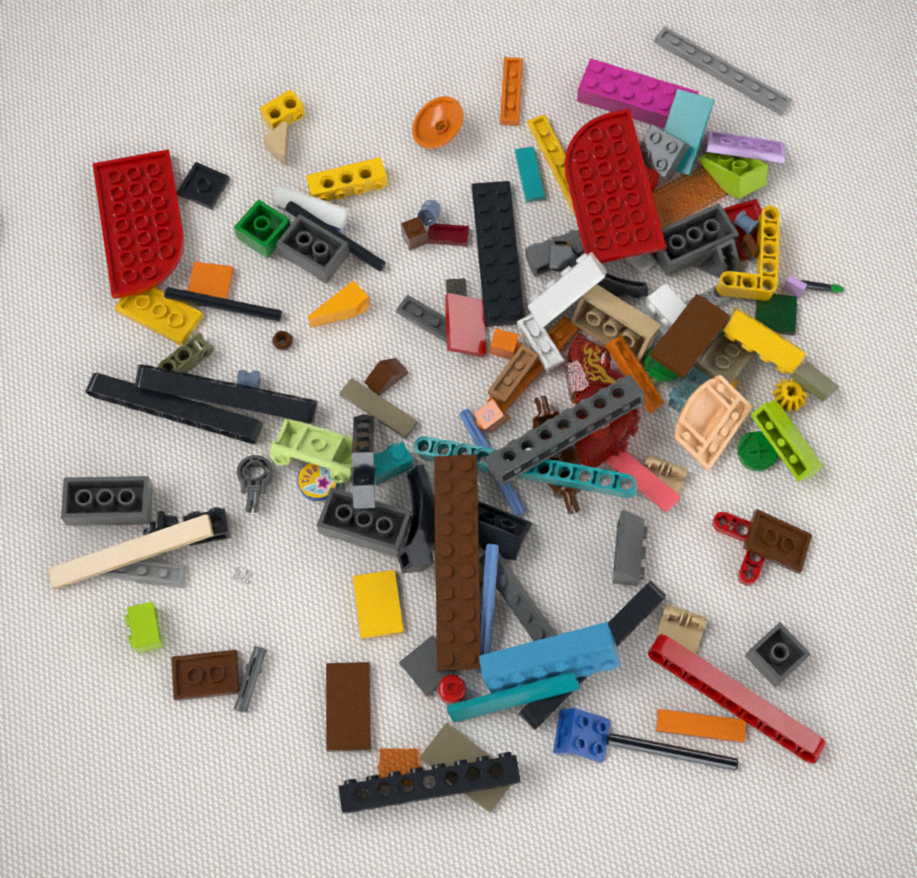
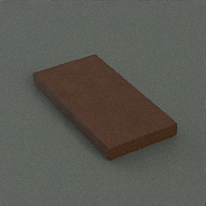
M696 293L649 356L684 379L730 319L731 315Z
M370 662L326 663L327 752L371 751Z

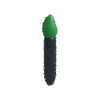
M800 280L807 284L806 289L830 291L832 293L844 292V288L838 284L830 285Z

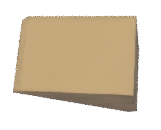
M282 122L263 137L265 149L282 165H287L289 139L287 122Z

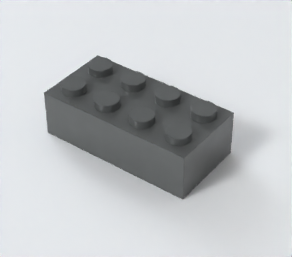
M720 203L662 228L666 250L653 252V255L665 275L669 276L697 263L716 244L730 238H734L736 244L739 233Z
M149 476L65 477L63 480L61 519L67 526L150 524L153 483Z
M331 487L319 517L317 529L320 534L397 557V553L401 551L412 516L411 511L375 501V508L354 509L352 493Z

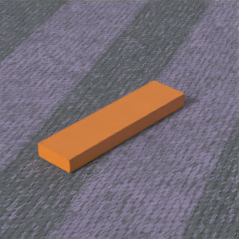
M504 57L500 125L519 126L523 58Z
M622 335L607 343L605 346L625 377L631 374L644 391V406L649 414L665 404V401Z
M658 709L656 732L744 743L746 722L742 719Z

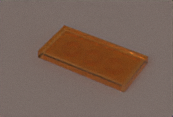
M702 165L693 170L691 176L685 174L654 190L652 195L660 226L664 228L724 198L728 193L720 187Z

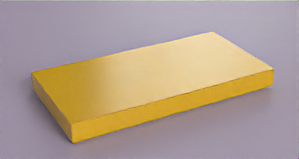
M156 287L141 294L123 297L114 308L116 312L179 346H182L188 340L204 316L203 312L184 302L164 298V291Z

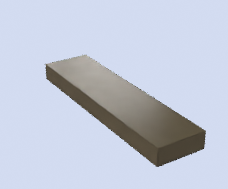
M353 378L348 381L340 392L341 397L368 415L374 416L376 420L405 439L418 424L417 420Z

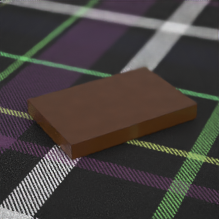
M756 509L754 510L742 549L798 574L802 572L812 534Z
M236 649L171 657L174 701L239 694L238 653Z

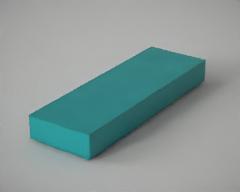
M534 147L515 149L514 153L525 202L545 199Z

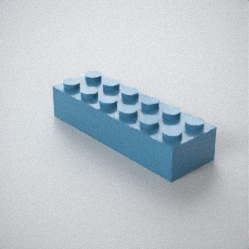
M608 622L479 656L482 678L490 693L570 672H575L576 677H586L596 672L610 671L615 667L621 666L616 642Z

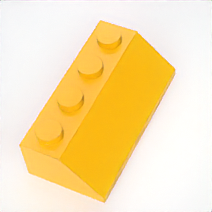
M734 306L730 313V319L722 328L725 332L724 336L733 342L736 339L742 342L741 347L749 352L756 351L760 354L758 357L769 364L772 361L777 365L776 369L786 375L787 372L793 374L806 355L804 350Z

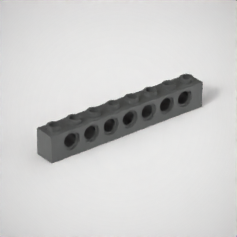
M631 374L621 377L614 384L600 389L595 395L584 398L572 408L565 409L555 418L548 419L541 426L530 429L520 438L511 440L501 449L492 451L485 457L487 467L499 485L502 486L644 404V391Z

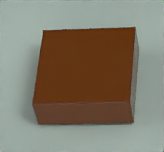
M751 234L745 235L741 248L747 259L752 261L756 259L759 248Z

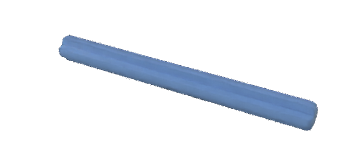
M469 409L461 411L460 417L476 446L491 448L481 429L477 426ZM510 481L502 486L497 482L514 515L520 516L524 514L525 508Z
M487 544L485 552L480 616L481 655L491 653L499 546L496 544Z

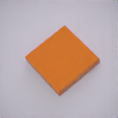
M194 261L188 291L228 299L234 272L233 266Z

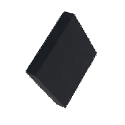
M195 162L179 187L177 194L212 210L230 181V176Z

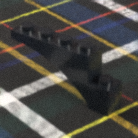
M550 240L548 261L550 269L562 272L566 267L570 266L572 268L577 264L576 259L580 255L572 248L570 240ZM606 273L605 278L597 283V285L616 297H622V295H630L633 298L648 296L646 282L631 281Z
M361 414L353 418L352 487L354 509L375 508L374 416Z
M417 465L407 474L412 496V520L406 543L403 549L397 553L402 574L423 572L434 564L433 554L430 550H435V495L424 465Z

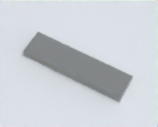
M141 560L100 574L99 577L183 588L187 566Z

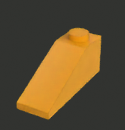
M353 280L307 316L309 326L312 328L353 318L359 313L363 314L370 306L369 296Z

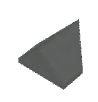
M734 238L714 245L694 267L717 278H720L721 274L726 271L743 273Z

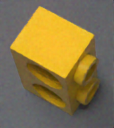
M292 89L259 108L261 119L271 131L282 122H287L290 125L295 121H299L305 115L304 104Z

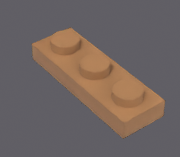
M521 345L489 388L488 394L505 405L538 360L539 355Z

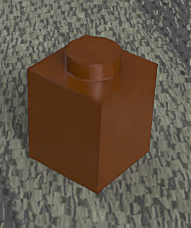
M419 216L401 223L402 237L409 251L427 244V231Z

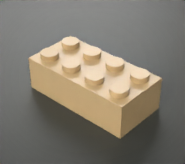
M597 284L581 296L571 319L572 324L605 345L619 335H622L639 363L651 348L662 326Z

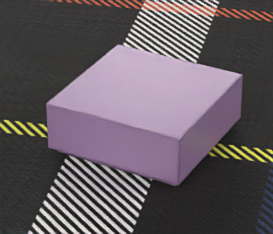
M789 275L783 290L800 299L807 284Z

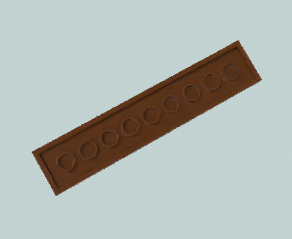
M477 455L434 456L437 671L481 670L479 660L481 655Z

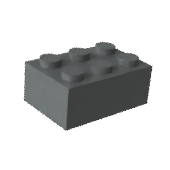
M300 214L276 243L279 255L325 283L329 282L350 254L346 241Z

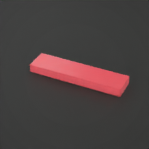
M619 445L605 458V463L616 472L632 475L635 478L638 490L665 513L680 500V495Z

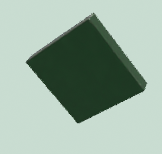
M773 294L771 299L767 301L756 300L755 319L776 333L795 335L797 296Z

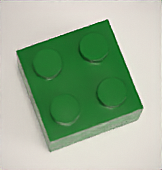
M258 199L234 226L237 239L268 259L276 250V243L291 224L290 219Z

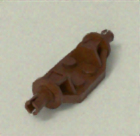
M540 396L542 404L539 397L534 399L538 415L532 419V429L541 426L546 420L560 415L558 411H550L547 396ZM575 444L549 458L550 460L581 465ZM542 468L540 474H546L550 468ZM564 471L560 477L566 478L570 475V472ZM547 483L554 491L555 498L564 499L567 514H574L572 505L576 513L580 511L575 494L579 493L581 489L560 485V488H558L557 485Z

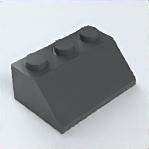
M621 510L617 522L612 583L638 586L639 581L644 579L645 567H641V560L645 559L646 547H643V539H647L648 527L644 526L645 519L626 510Z

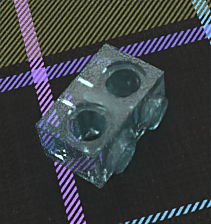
M693 367L684 379L681 377L679 387L674 386L670 391L668 406L680 413L686 402H682L679 397H685L688 400L691 394L698 388L692 386L691 382H696L700 386L705 381L710 380V378Z

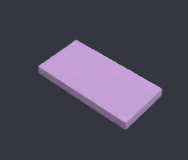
M708 131L707 152L784 163L785 161L784 142Z

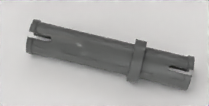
M253 646L250 661L245 666L246 673L235 707L233 708L236 711L248 712L258 675L263 670L261 666L267 652L265 648Z

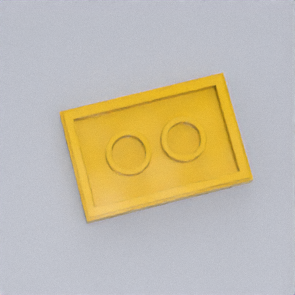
M395 570L353 576L361 639L404 633Z

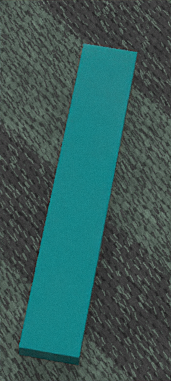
M570 672L450 704L447 706V713L453 723L579 690L580 684L575 672Z

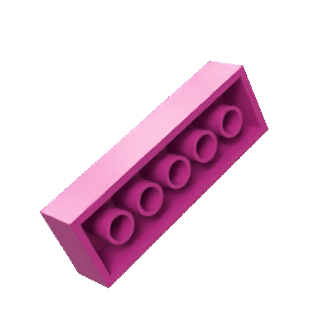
M590 58L578 88L577 101L610 112L630 108L632 119L665 129L677 89L697 95L699 91Z

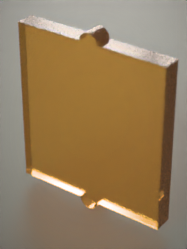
M380 748L379 765H377L379 778L388 777V773L401 771V775L408 774L410 769L420 767L418 765V748ZM405 780L402 786H414L411 780Z

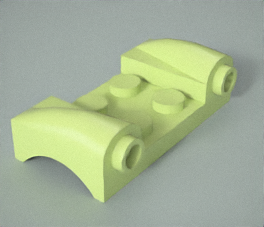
M285 418L278 438L271 444L270 457L277 465H288L292 458L300 459L329 468V475L336 483L349 482L353 473L352 437Z

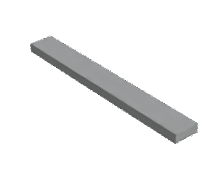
M666 26L663 27L654 39V43L782 116L792 101L788 96Z

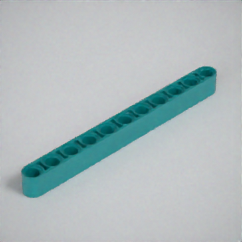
M427 436L418 437L414 442L415 451L424 460L434 461V456L461 455L464 452H469L468 455H477L478 470L490 472L487 463H481L480 459L497 450ZM424 445H429L426 451H421ZM443 449H449L447 454L440 455ZM550 459L518 476V478L623 498H632L638 492L637 483L632 475ZM542 468H550L546 474H540ZM564 471H569V472H570V475H569L568 477H566V478H561V477H560V475H561L562 472H564ZM584 475L591 476L587 482H582L581 478ZM604 479L612 480L608 486L601 485ZM625 483L633 484L629 490L622 489V486Z

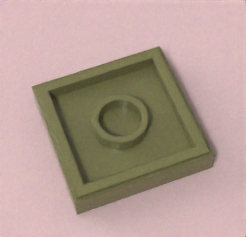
M808 362L800 366L790 376L822 402L839 388L836 383Z

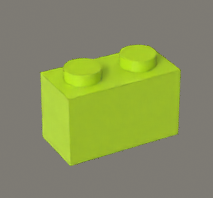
M153 601L127 607L128 614L125 615V622L127 627L131 629L132 635H128L130 647L134 648L137 653L164 648L157 608Z

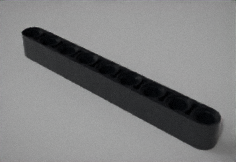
M139 364L135 379V386L139 388L307 423L315 421L318 401L150 365Z
M92 373L85 393L89 396L250 444H256L263 427V423L257 419L176 395L139 388L135 386V383L101 373Z
M649 581L608 622L617 647L666 598L667 595L652 581ZM588 676L577 677L579 684H581ZM573 691L530 702L518 715L535 730Z

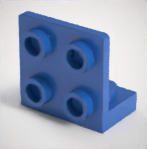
M577 708L560 710L553 753L558 755L574 754L599 763L604 762L610 719Z

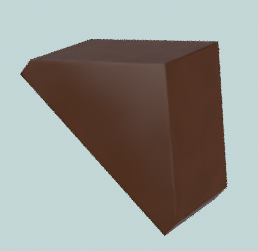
M397 358L382 360L378 362L364 382L371 391L380 396L406 376L409 371Z

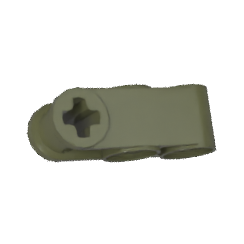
M197 333L163 359L158 367L187 373L202 360L208 358L213 353L214 347L203 339L204 336L201 333ZM183 357H189L187 360L181 361Z

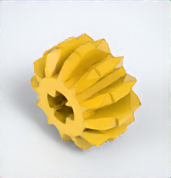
M785 378L782 379L781 383L775 385V390L772 392V396L775 397L774 401L777 400L782 409L785 407L787 413L791 409L796 412L800 407H804L805 400L808 398V394L805 393L806 389L794 382L792 378L789 379V382Z

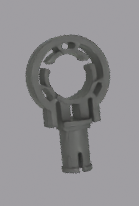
M250 455L240 461L236 473L241 484V492L246 494L247 491L245 511L252 513L253 508L254 513H257L259 511L261 490L262 494L266 493V487L273 478V470L269 460L265 457ZM261 467L264 469V474L257 478H249L246 476V468Z

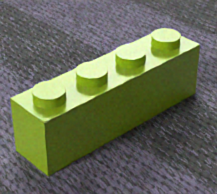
M777 400L762 404L751 414L753 420L797 482L810 479L824 467Z

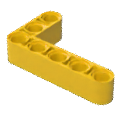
M766 206L758 219L757 246L759 252L756 257V274L733 271L723 272L716 285V290L720 295L767 301L773 296L778 286L780 212L775 206Z

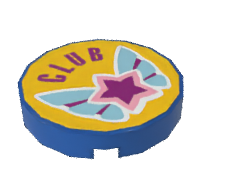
M310 462L300 469L297 476V485L301 494L312 501L326 500L330 488L337 489L339 483H336L330 477L329 468Z

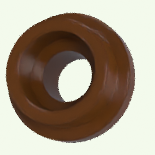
M278 331L273 336L272 342L276 349L287 350L291 347L293 339L290 333ZM282 339L286 340L285 343H279Z

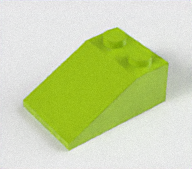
M707 152L698 157L699 162L720 187L735 198L740 199L765 186L767 183L768 164L758 159Z

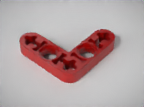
M723 511L718 512L714 516L712 526L717 532L745 542L746 535H740L736 527L744 525L748 530L750 521ZM721 518L725 519L726 524L723 526L719 525L720 522L718 520H721ZM732 521H733V522H735V524H734V526H733V528H732V531H731V530H729V528H730V525L732 524ZM746 551L738 572V580L745 586L755 583L765 560L761 557L760 561H752L749 557L751 553L749 551ZM749 566L753 567L750 574L752 577L747 580L745 579L746 575L743 573H746Z

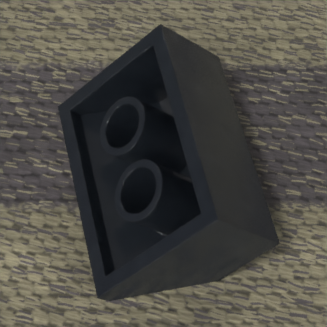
M478 501L479 547L486 551L487 544H496L499 546L498 552L504 559L516 561L531 529L532 522Z

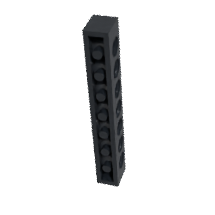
M504 752L498 754L499 758L490 759L489 756H481L476 758V762L468 763L467 759L454 761V766L445 767V763L432 765L431 770L423 771V767L410 769L408 774L401 775V771L388 773V777L379 778V775H371L365 777L366 781L357 782V779L344 780V785H338L341 810L343 814L521 784L517 756L512 755L511 752ZM493 765H500L503 768L500 776L493 777L490 774V768ZM473 768L480 771V777L476 781L468 778V772ZM450 772L458 775V781L453 785L446 782V776ZM433 776L436 779L435 786L430 789L425 788V778ZM405 780H411L414 784L410 792L402 790V783ZM383 784L391 786V793L388 796L380 794V787ZM365 787L369 790V796L365 800H360L358 798V791Z

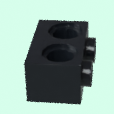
M214 507L207 512L193 511L183 516V521L185 522L207 514L210 517L211 526L214 521L222 520L220 526H212L214 536L191 543L189 546L231 538L228 514L225 508Z

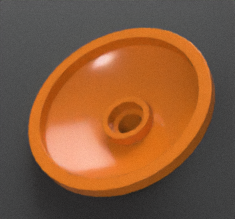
M442 96L425 104L413 122L412 134L414 140L426 149H436L449 143L457 135L463 123L464 113L460 103L452 97Z

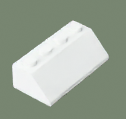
M592 252L588 255L586 253L582 254L576 259L577 264L572 268L570 266L566 267L560 273L562 276L559 279L555 280L553 278L545 285L546 289L542 293L537 291L529 298L531 302L528 307L541 329L605 278L607 270Z

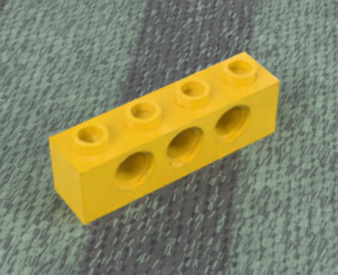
M381 157L306 175L310 196L324 201L344 199L346 196L360 195L366 191L380 190L388 186L387 175Z

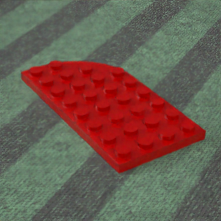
M630 108L603 114L590 120L573 136L565 155V176L583 252L586 255L592 252L600 263H606L666 250Z
M169 149L92 163L111 296L113 299L141 294L155 288L173 273L182 257L184 232Z

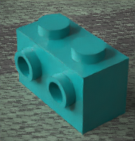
M404 442L400 444L394 443L387 450L381 453H374L376 486L413 468V459Z

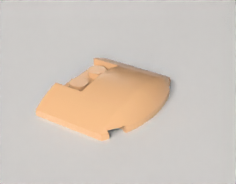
M722 375L715 376V378L702 383L684 404L676 422L674 439L702 467L709 471L753 406Z

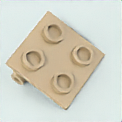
M648 455L644 466L679 494L688 469Z
M665 604L656 638L660 634L666 635L694 654H697L702 633L707 623V617Z

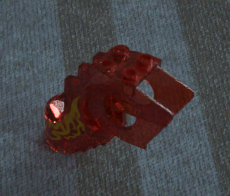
M578 333L571 343L566 364L568 396L575 405L579 404L584 398L595 395L600 389L607 388L619 378L624 377L610 369L611 355L608 348L586 339L587 336L582 333ZM637 408L609 423L610 426L599 429L576 442L575 445L581 464L597 468L611 456H619L621 452L624 453L629 445V437H634L639 429L638 423L641 419L639 410Z

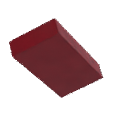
M434 223L429 229L428 244L467 246L469 226Z

